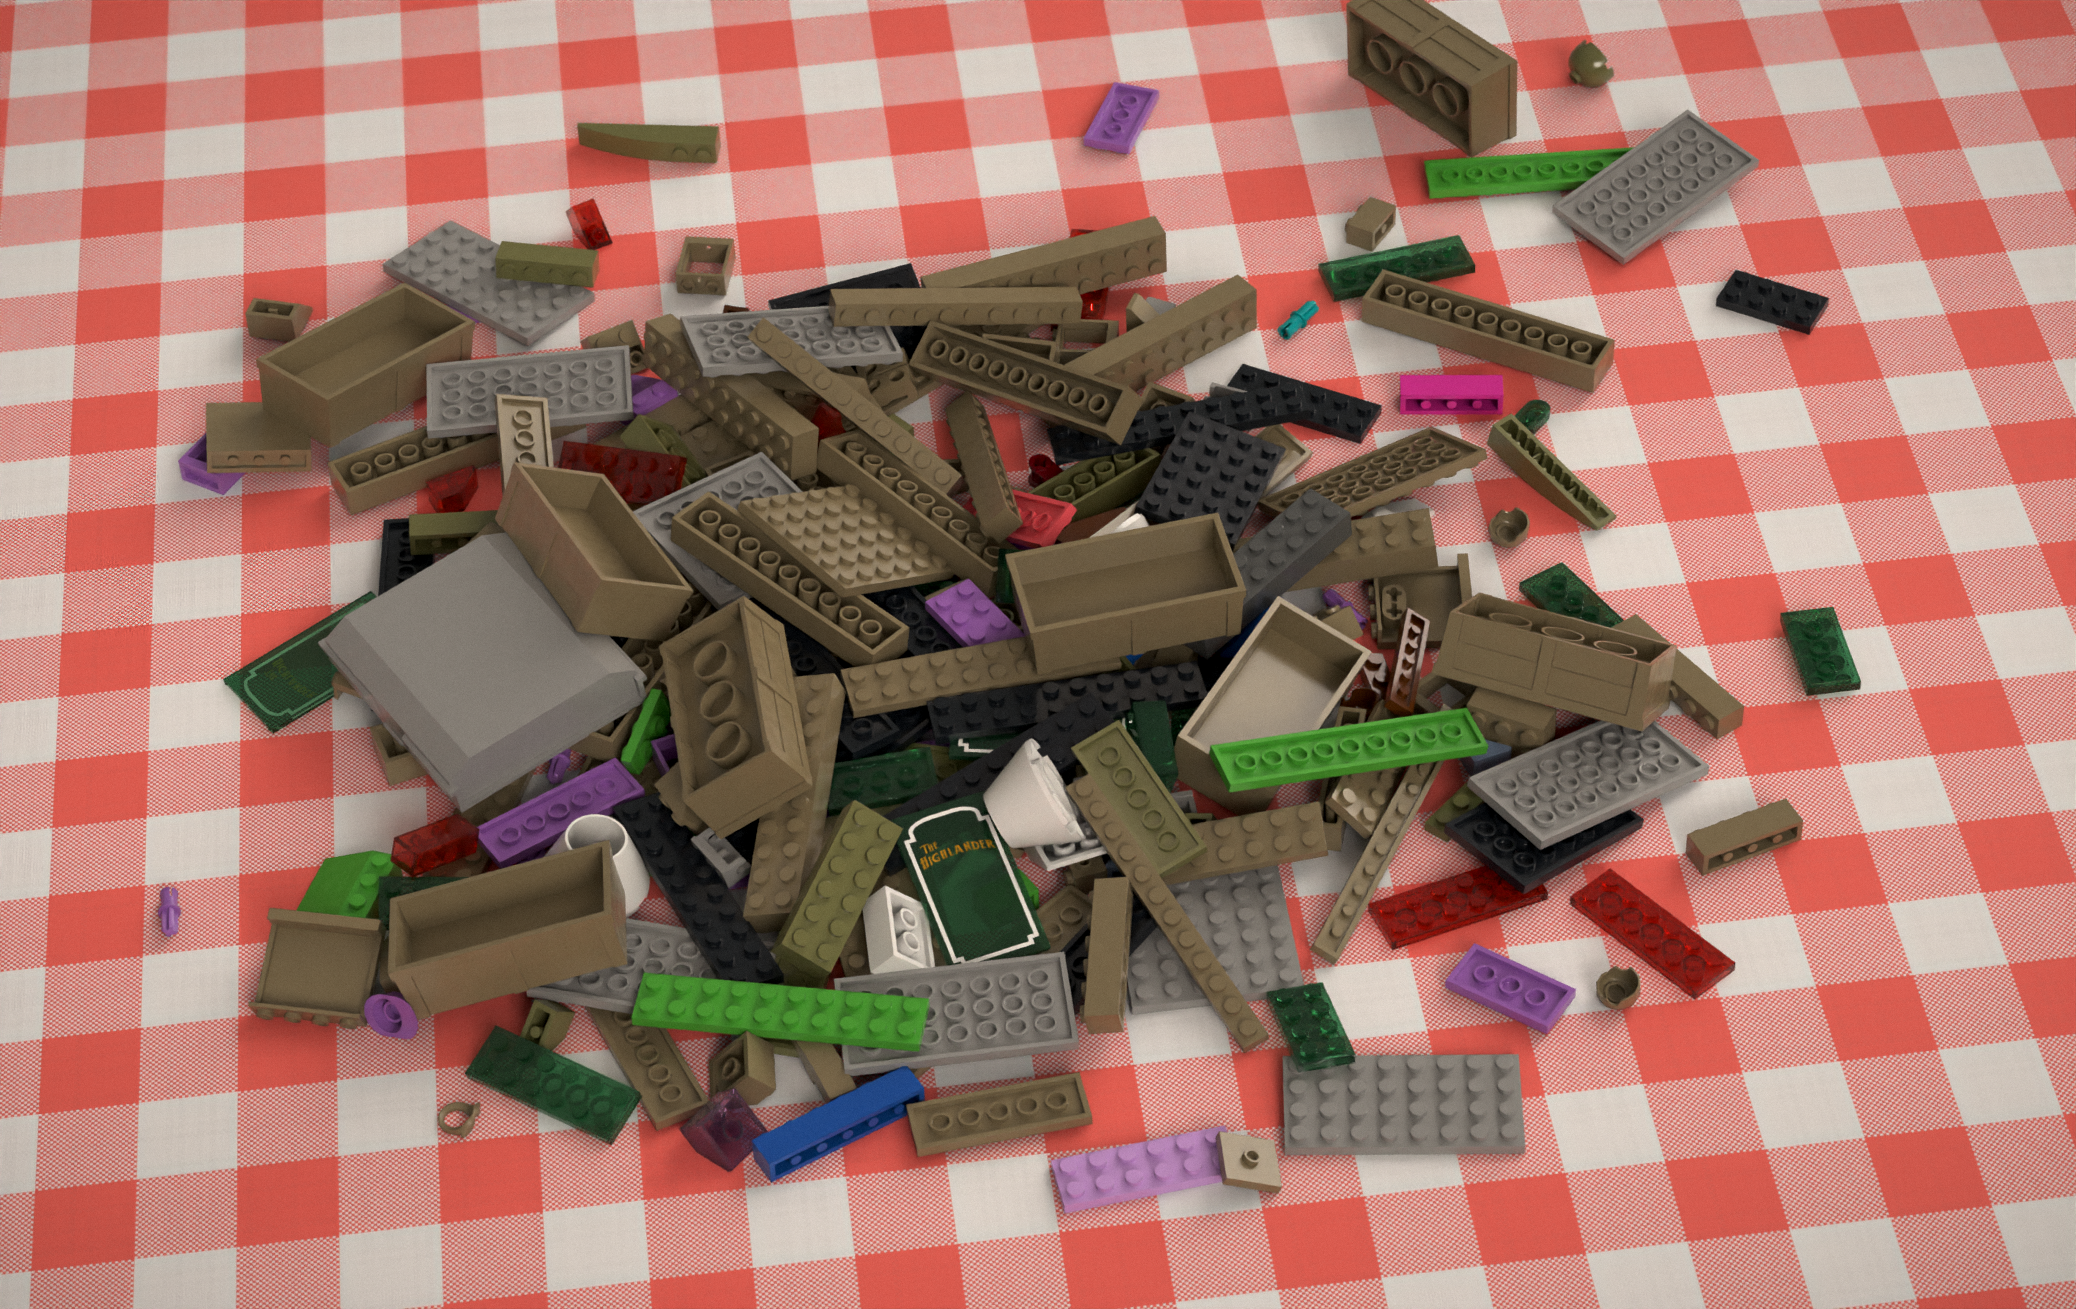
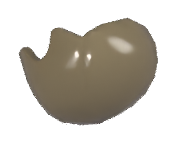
M1517 507L1510 512L1502 509L1490 520L1488 532L1492 541L1505 548H1513L1523 543L1527 538L1530 528L1528 515Z
M1614 966L1608 972L1601 974L1597 980L1596 996L1610 1009L1623 1010L1631 1007L1640 996V976L1632 967L1621 969Z

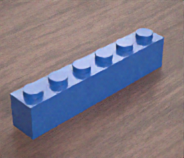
M902 1066L888 1072L886 1075L872 1082H867L845 1095L838 1096L835 1100L823 1106L816 1107L794 1120L787 1121L780 1127L759 1135L752 1140L754 1160L770 1182H774L907 1116L906 1104L925 1101L924 1087L908 1066Z

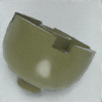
M1586 40L1582 41L1571 52L1568 59V66L1571 71L1569 76L1577 85L1580 83L1589 88L1600 87L1613 78L1614 71L1612 67L1608 69L1605 65L1608 61L1605 55L1593 43L1590 42L1586 45Z

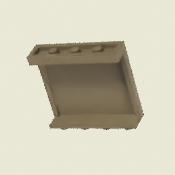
M263 402L206 403L207 473L311 472V435L264 410Z
M1468 553L1457 554V566H1439V568L1367 579V583H1372V585H1368L1369 601H1374V604H1370V620H1375V622H1371L1372 639H1377V649H1395L1399 629H1389L1381 623L1382 590L1387 585L1395 584L1403 587L1406 592V609L1410 608L1430 621L1425 648H1441L1450 612L1472 598ZM1391 597V601H1396L1395 597Z
M269 908L267 919L272 925L255 1002H249L248 1004L250 1009L256 1014V1017L265 1020H272L273 1017H282L285 1021L292 1023L309 1020L319 1026H328L329 1023H335L346 1029H356L357 1026L366 1027L367 1020L364 1006L367 999L374 993L387 930L381 920Z

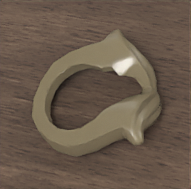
M463 1102L448 1104L439 1112V1126L448 1134L461 1135L462 1138H465L474 1128L475 1117H478L480 1114L481 1104H467ZM453 1111H461L470 1116L460 1127H450L444 1123L447 1114Z

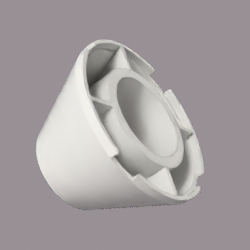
M1034 739L1025 741L983 794L987 810L998 831L1013 849L1082 841L1086 838V830L1084 824L1078 825L1076 815L1080 813L1067 795L1066 784L1048 755L1042 758L1037 751L1041 747Z
M600 814L582 816L574 820L544 857L609 840L612 847V857L625 891L626 918H628L639 909V905L648 896L650 887L649 871L621 823L609 816Z

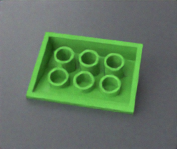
M372 850L325 859L296 911L381 920L390 904V899L394 897L403 880L399 856Z

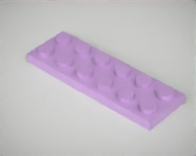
M1225 1125L1051 1160V1169L1064 1213L1222 1182L1215 1137L1219 1131L1227 1132Z

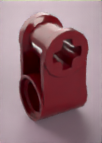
M1034 455L1029 459L1031 474H1029L1028 483L1033 488H1036L1065 470L1061 469L1046 455Z

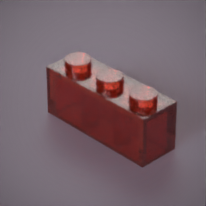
M459 814L449 816L394 837L390 861L410 876H418L476 853L480 829Z

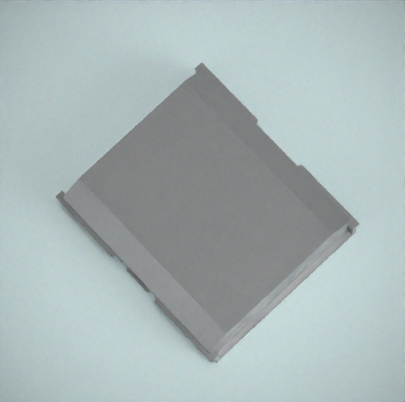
M506 532L482 535L347 614L328 637L318 642V645L329 657L331 663L382 720L383 726L401 746L408 750L461 813L586 738L590 733L596 732L642 704L645 698H647L643 681L647 680V676L609 635L576 631L571 620L541 579L535 575L533 568Z

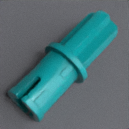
M1307 301L1299 310L1293 311L1290 314V318L1278 327L1279 335L1283 337L1287 333L1284 339L1289 340L1300 328H1305L1307 321L1319 311L1316 302Z

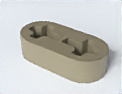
M1387 585L1383 588L1381 596V623L1389 629H1399L1402 614L1406 610V592L1399 585ZM1391 597H1395L1396 601H1391Z

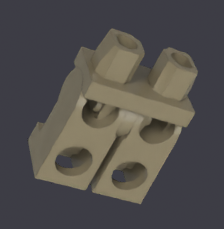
M901 348L903 352L902 362H894L889 365L882 363L869 364L867 366L856 365L857 376L866 379L869 391L880 407L886 406L892 400L908 395L909 399L919 396L914 371L908 365L910 360L904 348Z

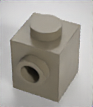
M1101 855L1067 865V871H1063L1065 885L1071 884L1086 895L1090 891H1094V879L1108 878L1107 868Z

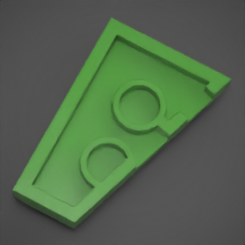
M651 689L649 696L643 702L639 719L632 727L630 740L622 750L621 762L630 773L640 775L653 755L651 741L665 737L668 733L665 727L671 721L670 717L672 715L670 702L662 690Z

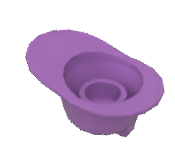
M402 993L375 994L367 999L364 1013L368 1024L374 1031L383 1036L401 1039H411L416 1035L418 1020Z

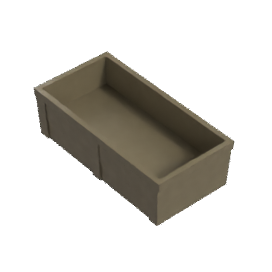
M1352 0L1346 4L1348 75L1360 81L1405 111L1407 115L1417 119L1463 150L1471 158L1506 139L1517 136V60L1424 0Z
M404 282L257 358L256 363L257 368H259L263 409L306 432L327 447L332 448L340 444V441L394 412H399L406 408L407 405L427 395L426 364L471 360L475 321Z
M513 462L511 475L495 520L503 527L533 568L535 575L541 579L563 609L576 631L665 641L684 604L693 593V589L606 476L599 473Z
M1218 513L1005 555L1011 577L1015 606L1037 675L1049 673L1051 670L1131 654H1143L1150 650L1225 635L1228 637L1241 634L1243 599L1246 598V588Z
M1479 592L1450 612L1438 659L1433 665L1431 674L1643 731L1669 709L1671 699L1669 698L1677 645Z
M743 596L659 645L660 656L663 658L671 708V727L674 729L683 790L681 791L683 802L720 839L725 838L813 787L784 625L781 622L772 618Z
M1277 596L1179 733L1166 772L1238 816L1267 811L1282 785L1229 793L1209 755L1210 746L1321 729L1340 700L1345 698L1372 651Z
M609 840L390 899L388 975L392 982L395 981L406 1002L415 1012L417 1020L508 994L529 991L531 988L627 964L625 891L612 857V847Z

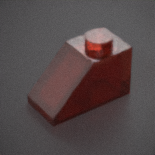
M474 465L426 482L429 502L436 513L465 511L479 487Z

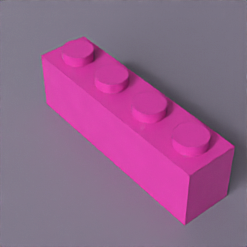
M1400 375V415L1503 414V375Z

